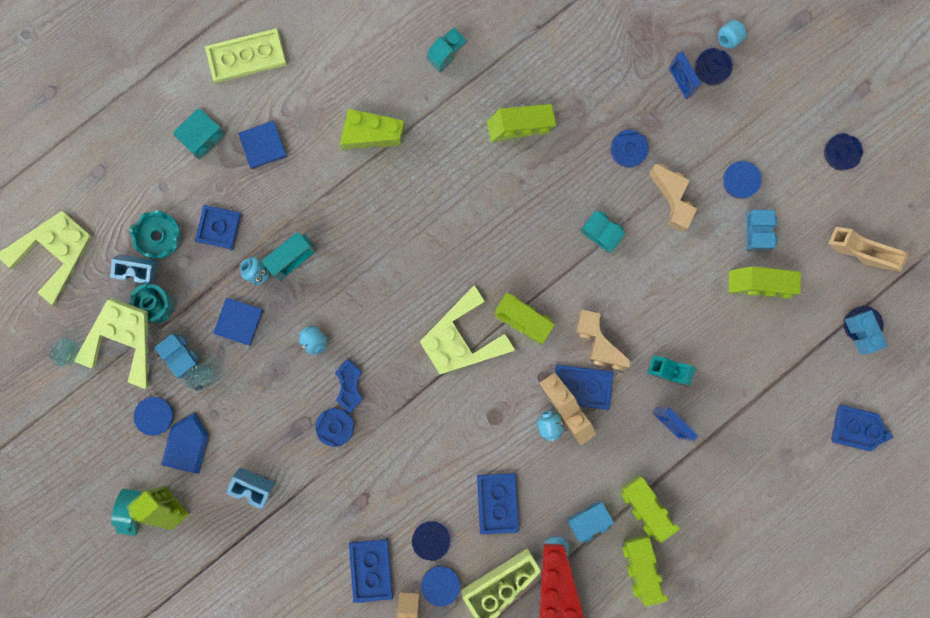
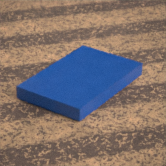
M556 364V375L574 396L578 406L609 410L613 381L612 371Z
M656 407L652 411L678 439L695 441L699 437L670 407Z
M516 473L477 475L480 535L518 533Z
M388 539L349 542L353 603L393 599Z

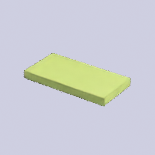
M277 28L205 46L214 83L287 65Z

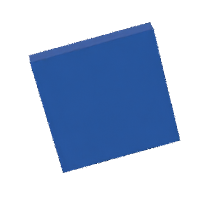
M684 52L678 53L668 69L685 99H688L701 86V82Z
M274 121L238 133L251 169L287 157Z
M203 205L195 242L233 250L242 213Z
M226 298L213 334L251 346L263 309Z

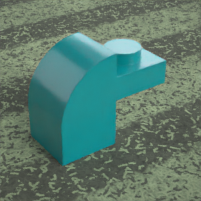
M453 27L442 38L439 37L433 43L427 53V60L440 73L453 61V55L467 43V39Z
M653 355L647 374L675 384L691 386L696 367Z
M121 489L117 496L111 517V525L116 527L117 534L137 535L139 530L138 521L132 519L127 507L141 495V491Z

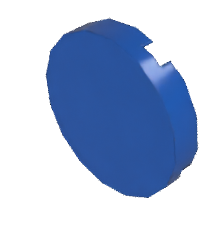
M625 130L613 139L611 155L617 164L632 168L640 165L645 160L649 145L646 138L637 131Z
M735 162L726 169L723 175V186L727 193L734 198H749L761 186V173L750 162Z
M146 398L135 408L133 415L134 423L143 434L150 436L161 435L170 428L174 420L173 408L169 402L162 398Z
M332 408L322 412L317 418L315 425L319 440L325 445L332 447L347 443L353 436L355 429L351 415L339 408Z
M446 566L433 567L423 577L421 583L423 596L430 604L437 607L453 603L460 592V580L457 574Z

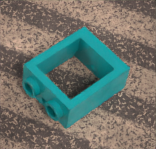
M297 231L261 262L275 278L282 281L315 253V250L312 248L315 245L305 233L301 235Z

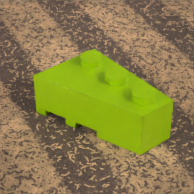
M552 104L500 108L487 121L491 143L535 134H549L550 130L556 126Z
M348 108L340 147L342 151L355 148L366 149V147L401 145L405 123L403 120Z
M755 266L730 270L729 293L748 294L749 296L764 295V297L780 296V299H792V296L801 294V272Z
M507 292L493 314L497 319L540 345L544 344L555 325L550 317L545 314L540 315L534 307L528 304L525 305L519 298Z
M638 475L620 488L622 494H620L621 498L626 504L630 503L633 508L632 514L637 521L641 519L645 525L642 528L648 537L652 536L661 543L680 530L679 526L672 522L668 516V511L659 503L657 496L643 477Z
M165 485L146 490L127 507L130 511V516L135 521L168 530H173L190 515Z
M643 535L623 540L624 546L621 548L624 558L628 559L629 565L626 566L629 578L632 577L634 585H631L633 596L637 597L645 607L668 601L667 594L664 595L660 582L663 581L661 575H658L657 561L650 538Z

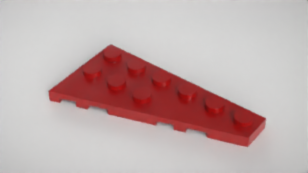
M543 543L539 618H584L564 544Z

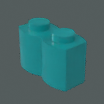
M594 211L580 232L602 249L611 253L626 234L623 231L624 228L616 222H610L608 220L609 217L604 212Z

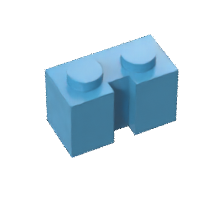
M751 210L746 213V251H770L775 248L778 241L777 235L773 233V227L777 226L775 210Z
M119 254L112 258L110 278L127 280L132 276L134 277V282L150 284L156 279L158 261Z
M872 310L844 319L850 333H856L858 337L854 342L860 355L871 354L888 346Z
M172 333L155 346L154 349L166 361L176 378L183 379L201 365L198 361L200 358L194 350L190 351L186 346L188 342L182 335Z
M239 467L232 477L226 494L237 499H241L244 496L249 499V504L263 509L275 483Z
M600 500L566 519L576 539L584 543L592 540L594 534L610 530V525L614 524L603 502Z

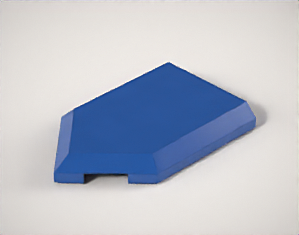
M844 405L838 406L831 437L833 443L872 451L880 444L893 438V436L883 424L879 414Z
M196 412L171 426L161 465L191 473H200L209 434L201 424Z

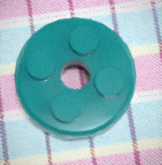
M160 210L141 214L137 223L129 228L133 247L143 256L150 259L159 260L171 256L176 252L181 243L182 233L178 222ZM156 231H161V239L154 241L153 234Z

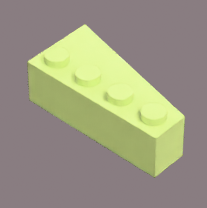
M527 548L462 589V598L475 618H497L506 605L510 604L515 599V596L521 590H524L541 570Z

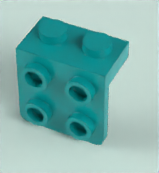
M196 109L173 132L174 136L199 160L226 134L201 109Z

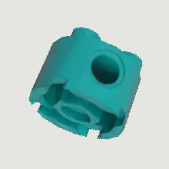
M142 284L136 287L130 295L129 305L148 311V323L160 324L166 321L175 310L174 299L171 293L160 286Z

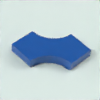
M347 359L335 372L341 384L340 394L336 401L351 413L363 400L358 391V379L362 371Z

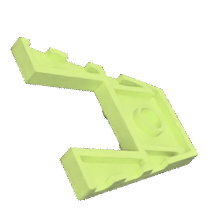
M61 211L0 252V260L13 269L37 242L41 243L63 263L58 271L37 292L47 302L55 306L59 294L65 289V283L70 274H73L78 259L82 257L93 236L69 215Z
M475 285L420 341L439 374L515 351L504 334L472 354L453 324V321L485 302Z
M110 298L105 303L74 362L89 368L95 367L102 336L136 348L128 383L146 389L149 387V382L147 381V373H149L147 354L149 353L146 339L148 336V311Z

